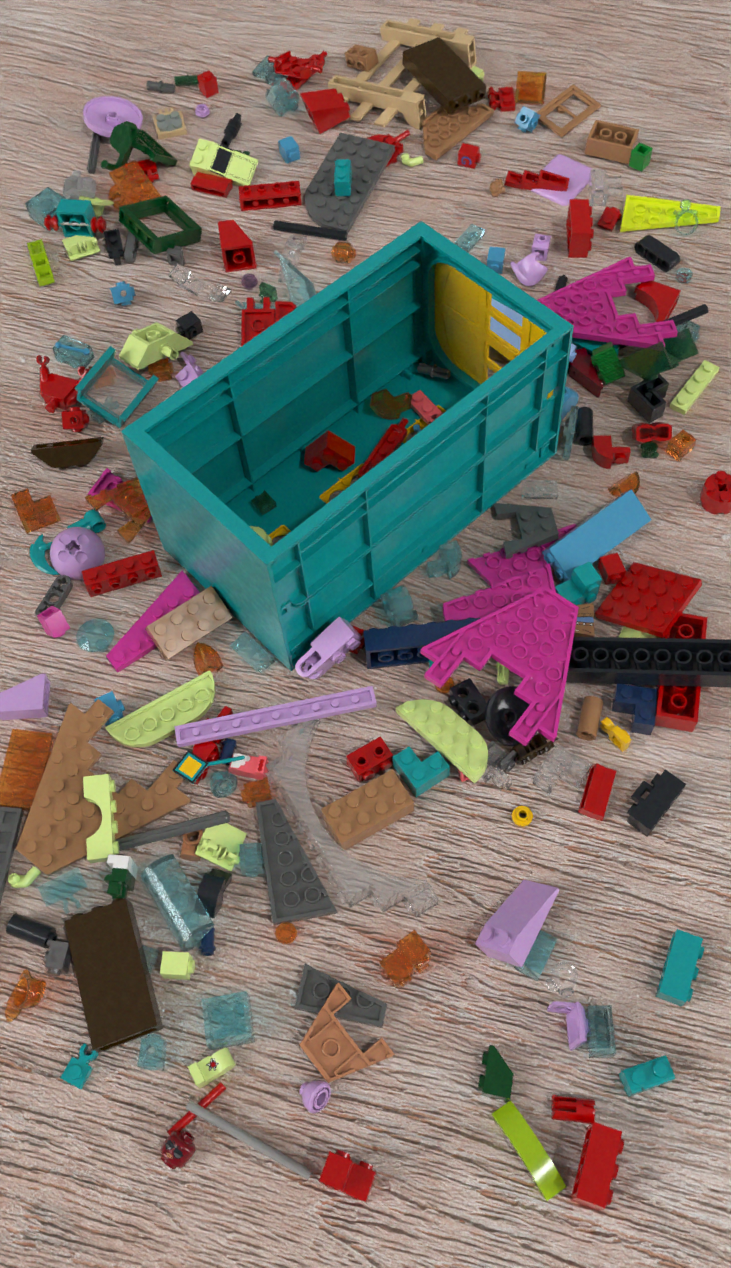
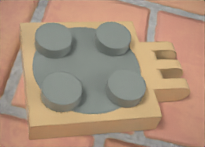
M170 107L168 112L167 108H164V113L159 109V115L153 116L159 140L187 134L181 111H174L173 107Z

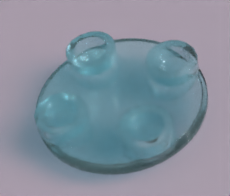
M91 619L80 626L76 634V640L79 647L85 651L105 652L113 641L114 629L104 619Z

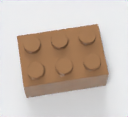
M595 120L587 138L585 154L629 164L631 151L637 145L639 129Z

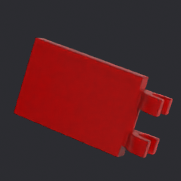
M247 297V309H242L241 347L275 323V309H271L270 297H263V309H255L254 298Z

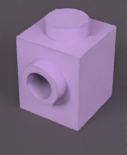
M535 234L531 253L539 252L538 260L540 261L547 260L551 240L549 235Z

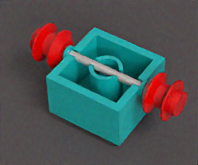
M61 199L56 209L57 215H54L52 218L48 214L44 219V225L48 231H51L52 228L58 231L61 226L65 237L76 235L95 237L97 230L103 233L107 226L103 217L97 220L91 200Z

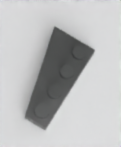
M305 963L295 1003L296 1010L318 1014L335 985L340 983L352 999L340 1008L334 1016L342 1020L383 1028L387 1003L350 987V985L340 982Z

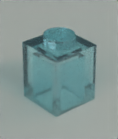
M261 843L240 844V870L247 877H257L259 874H264Z

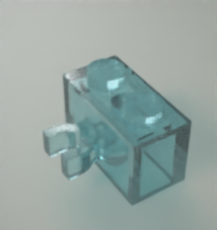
M77 867L39 886L38 889L46 907L62 900L64 902V911L68 914L70 911L68 909L67 897H70L71 902L76 904L77 909L82 907L73 895L86 888L87 884Z

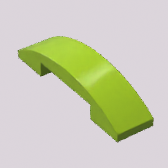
M510 1100L493 1112V1118L520 1156L545 1200L548 1201L565 1189L566 1185L552 1160L512 1101Z

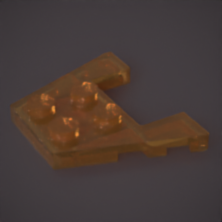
M138 477L117 484L116 488L104 489L100 491V494L85 497L86 501L95 511L112 501L130 519L128 523L117 530L118 534L128 544L132 542L151 516Z

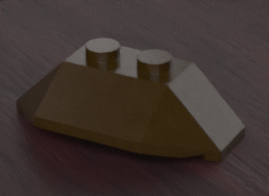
M104 437L34 444L31 453L52 468L84 467L86 464H89L101 448Z

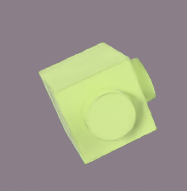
M163 951L160 975L164 979L190 980L191 973L195 971V960H192V956L187 952Z

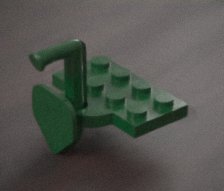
M125 121L115 126L110 136L111 146L120 153L116 165L103 160L101 168L117 173L123 172L133 148L148 155L149 159L155 163L159 161L167 166L169 164L176 166L178 160L146 131L138 129L136 124Z

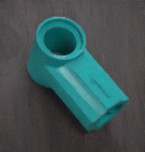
M91 509L85 513L83 519L67 526V528L84 527L99 533L106 528V522L98 510Z

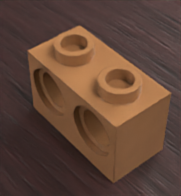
M355 44L344 53L347 66L368 72L379 63L377 52L374 48Z

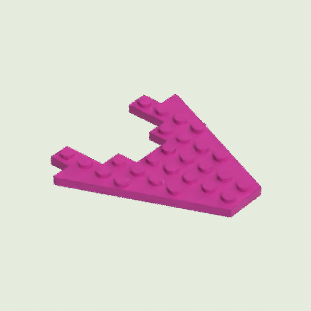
M631 257L616 262L537 300L574 325L573 338L607 343L612 342L613 345L621 344L664 350L665 343L663 339L677 337L678 333L673 320L639 324L635 313L618 315L612 298L626 296L625 284L653 281L655 279V273L651 264L634 266Z
M545 586L422 647L420 653L434 662L425 673L424 678L441 689L463 661L481 671L490 658H493L523 678L514 694L530 704L510 730L509 735L524 746H527L536 732L554 742L557 737L579 607Z

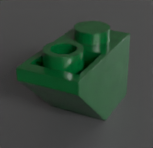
M489 1045L488 1051H483L481 1065H486L484 1075L480 1074L478 1089H482L481 1096L509 1102L514 1074L496 1047Z

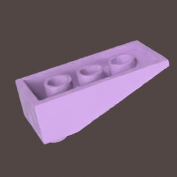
M523 880L484 925L475 945L490 958L522 967L559 889Z

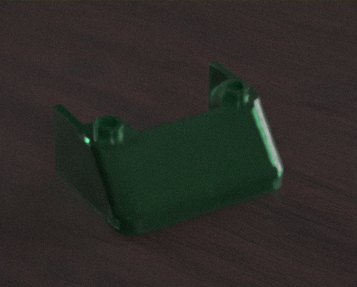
M687 328L678 332L677 337L664 338L665 347L661 341L620 359L619 363L624 369L643 380L648 379L649 382L658 378L657 374L680 366L679 362L699 354L690 329Z

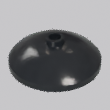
M507 686L495 691L490 696L485 708V721L489 732L498 742L511 747L520 744V742L511 737L509 732L530 705L514 694L516 686Z

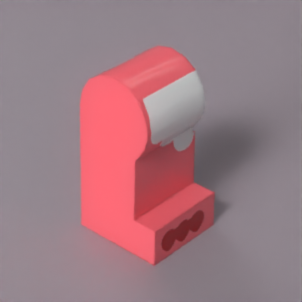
M239 753L232 754V757L243 756V754ZM244 755V760L230 762L228 771L232 774L265 781L269 768L266 756L259 755V757Z

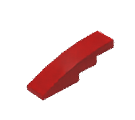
M508 170L504 185L530 191L532 189L567 191L570 178L540 170L539 174L524 170L523 175Z

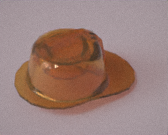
M28 969L21 973L19 981L7 1002L5 1017L8 1022H13L22 1009L38 1005L43 997L47 985L46 981L31 976Z

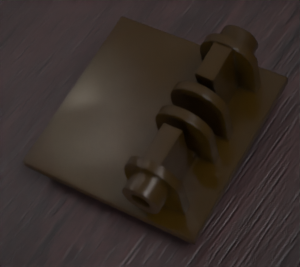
M538 733L533 736L527 746L520 743L512 747L510 753L513 750L517 752L516 758L518 761H516V764L521 762L524 765L537 757L536 753L540 756L555 747L554 742H547L546 740L548 739Z

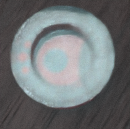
M680 268L676 272L675 279L679 283L686 284L691 281L693 273L688 268Z

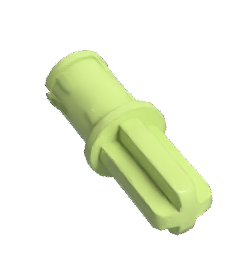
M498 662L496 663V668L498 669L497 682L499 685H507L509 683V669Z

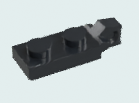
M119 228L104 231L108 256L110 259H114L115 266L122 265L120 257L124 256Z

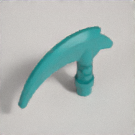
M41 534L34 544L30 545L31 560L40 571L50 575H60L46 561L45 551L50 550L52 542L47 544L43 542L44 535Z

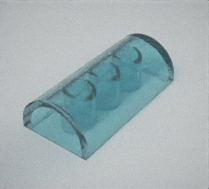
M170 854L150 864L142 872L141 879L182 951H190L210 931L214 923L173 854Z

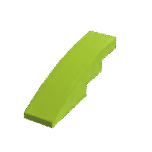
M42 239L27 243L39 286L55 283Z

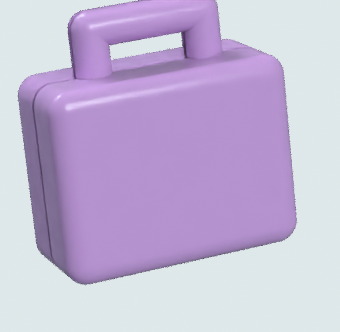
M558 154L543 170L570 178L567 191L532 189L531 191L557 204L567 206L569 200L574 199L596 176V171L571 158Z

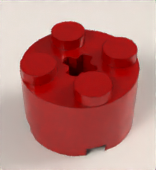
M718 471L705 480L700 499L702 507L707 512L715 515L731 512V475L725 471Z

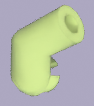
M408 153L401 155V162L405 165L413 167L423 164L422 156L409 158Z
M33 866L26 875L12 873L8 877V882L14 888L29 887L41 871Z

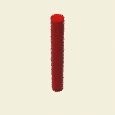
M220 1082L197 1104L203 1108L208 1107L227 1088ZM188 1111L167 1131L169 1136L173 1131L181 1132L197 1115Z

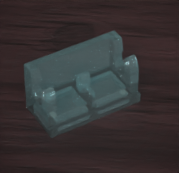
M246 631L230 645L256 672L263 673L275 662L273 657Z

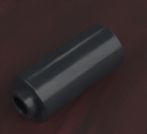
M581 407L576 410V443L581 446H587L592 444L594 435L593 410L588 407Z
M15 913L10 918L6 928L7 934L45 949L49 948L47 945L48 940L56 941L58 937L56 928Z

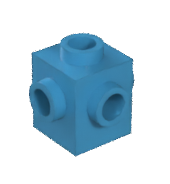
M523 106L516 116L515 124L519 125V130L525 133L528 130L532 133L541 115Z
M125 281L116 283V287L110 288L114 304L129 305L134 300L133 296H136L134 287H130ZM121 291H126L127 295L122 297L120 293Z

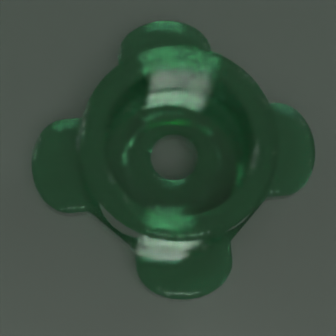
M650 441L641 444V456L643 458H657L659 456L657 452L658 445L655 442Z

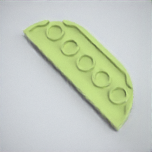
M211 671L203 673L106 726L107 732L114 740L123 745L146 747L175 733L174 726L196 722L207 713L214 701L216 689Z
M426 699L406 701L396 707V713L473 783H476L482 777L488 762L486 742L472 726L451 708L441 702Z

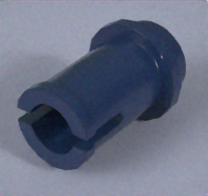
M225 738L221 743L223 747L219 760L232 758L234 749L237 748L235 740Z
M206 926L201 928V946L199 951L202 956H212L214 951H216L214 946V927Z

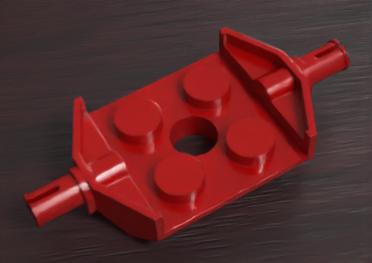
M287 51L278 57H268V62L274 63V70L277 74L307 79L314 72H323L322 66H316L315 56H313V60L291 56V52Z

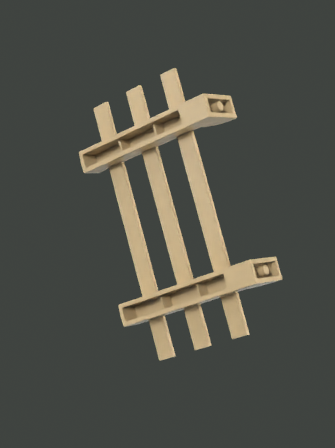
M410 18L407 23L387 19L380 27L382 40L388 41V43L377 54L379 63L368 72L362 71L355 79L335 75L328 82V88H336L338 93H342L345 99L344 102L353 101L361 103L350 115L351 120L361 121L370 109L375 106L383 108L385 111L377 118L374 125L385 127L398 112H401L410 126L420 130L422 128V120L427 117L424 94L415 93L421 84L414 77L403 90L391 87L406 70L402 65V59L379 84L367 81L400 44L415 47L437 37H440L471 69L477 64L475 36L466 35L468 29L459 27L455 32L442 30L444 24L434 23L430 28L419 26L420 20Z

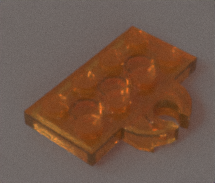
M136 160L109 172V176L115 184L109 190V200L114 202L113 207L118 210L120 206L161 197Z
M12 729L0 776V807L21 808L22 810L30 811L51 754L50 749L54 737L52 733Z

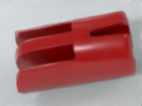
M552 1095V1120L587 1124L595 1121L594 1099Z

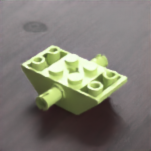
M156 322L143 329H134L129 334L119 358L138 370L144 369L146 366L157 363L165 357H169L171 360L177 359L179 356L178 351L185 350L193 345V342Z

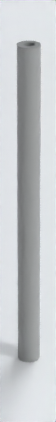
M191 1100L186 1106L188 1111L309 1180L312 1174V1170L197 1103Z

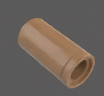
M595 696L584 697L576 736L580 739L587 741L596 739L604 703L602 699Z

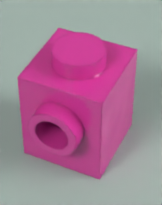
M54 606L37 615L46 634L53 638L63 636L65 631L70 629L61 610Z

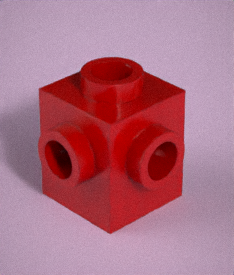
M70 407V410L61 412L63 429L81 432L84 428L88 427L89 414H86V409L81 410L80 407Z

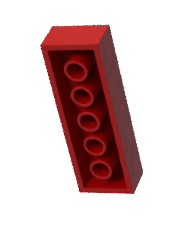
M682 613L665 638L706 639L708 617ZM657 685L655 726L693 732L698 723L701 687Z

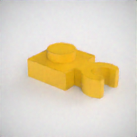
M604 718L599 727L624 752L630 745V735L618 725L615 727L610 718Z

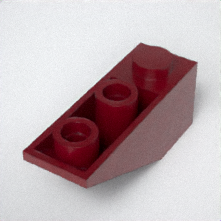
M585 348L577 349L575 351L577 353L573 362L569 361L568 374L598 398L603 389L602 380L597 376L596 367H593L591 355L587 353Z

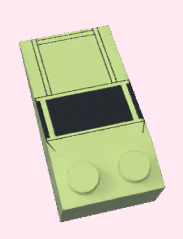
M199 139L189 166L194 175L197 172L232 179L233 185L245 186L251 184L259 161L215 142Z

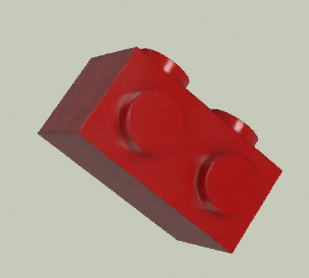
M380 736L348 754L346 762L360 783L372 779L381 770L389 769L393 764V754Z

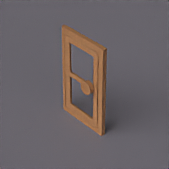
M572 84L536 113L541 115L538 121L562 138L599 109L601 104ZM572 95L589 106L578 116L566 109L564 105H561ZM557 108L558 113L566 112L574 119L563 128H560L545 116Z

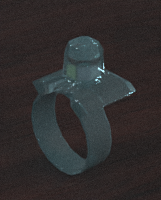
M689 199L681 200V210L673 212L675 215H678L674 223L675 229L683 235L692 234L698 227V218L695 215L698 211L689 209L691 207ZM684 213H691L695 218V226L689 233H681L677 226L678 219Z

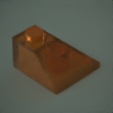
M518 71L515 103L544 104L547 72Z

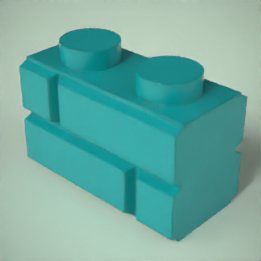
M336 160L334 174L335 195L337 197L350 196L352 184L351 160Z
M666 1055L627 1068L619 1073L620 1080L628 1097L670 1083L676 1079Z

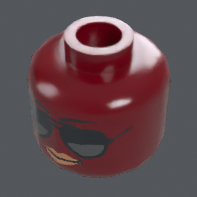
M185 1130L183 1132L173 1131L160 1148L161 1160L171 1169L183 1168L196 1152V1147L193 1143L194 1137Z

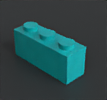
M679 929L673 933L655 997L680 1007L686 1001L690 1002L693 994V989L690 988L691 982L696 980L699 968L696 967L697 960H701L705 949L704 946H701L703 938Z

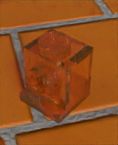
M168 358L148 365L150 377L153 375L158 377L159 380L157 382L172 380V373L174 372L173 363H169Z
M681 430L668 442L666 453L680 462L694 448L697 439L685 430Z
M267 777L263 778V780L244 783V790H241L243 802H247L249 808L256 807V802L272 800Z

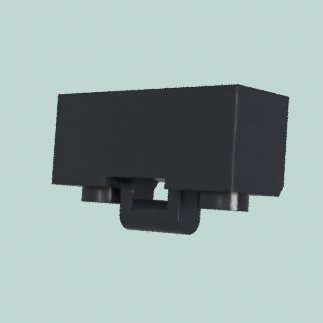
M666 769L661 775L658 773L651 781L653 786L643 781L631 796L638 805L634 803L628 810L627 814H629L627 822L646 837L649 836L686 786V783ZM647 791L650 794L644 800L642 795Z

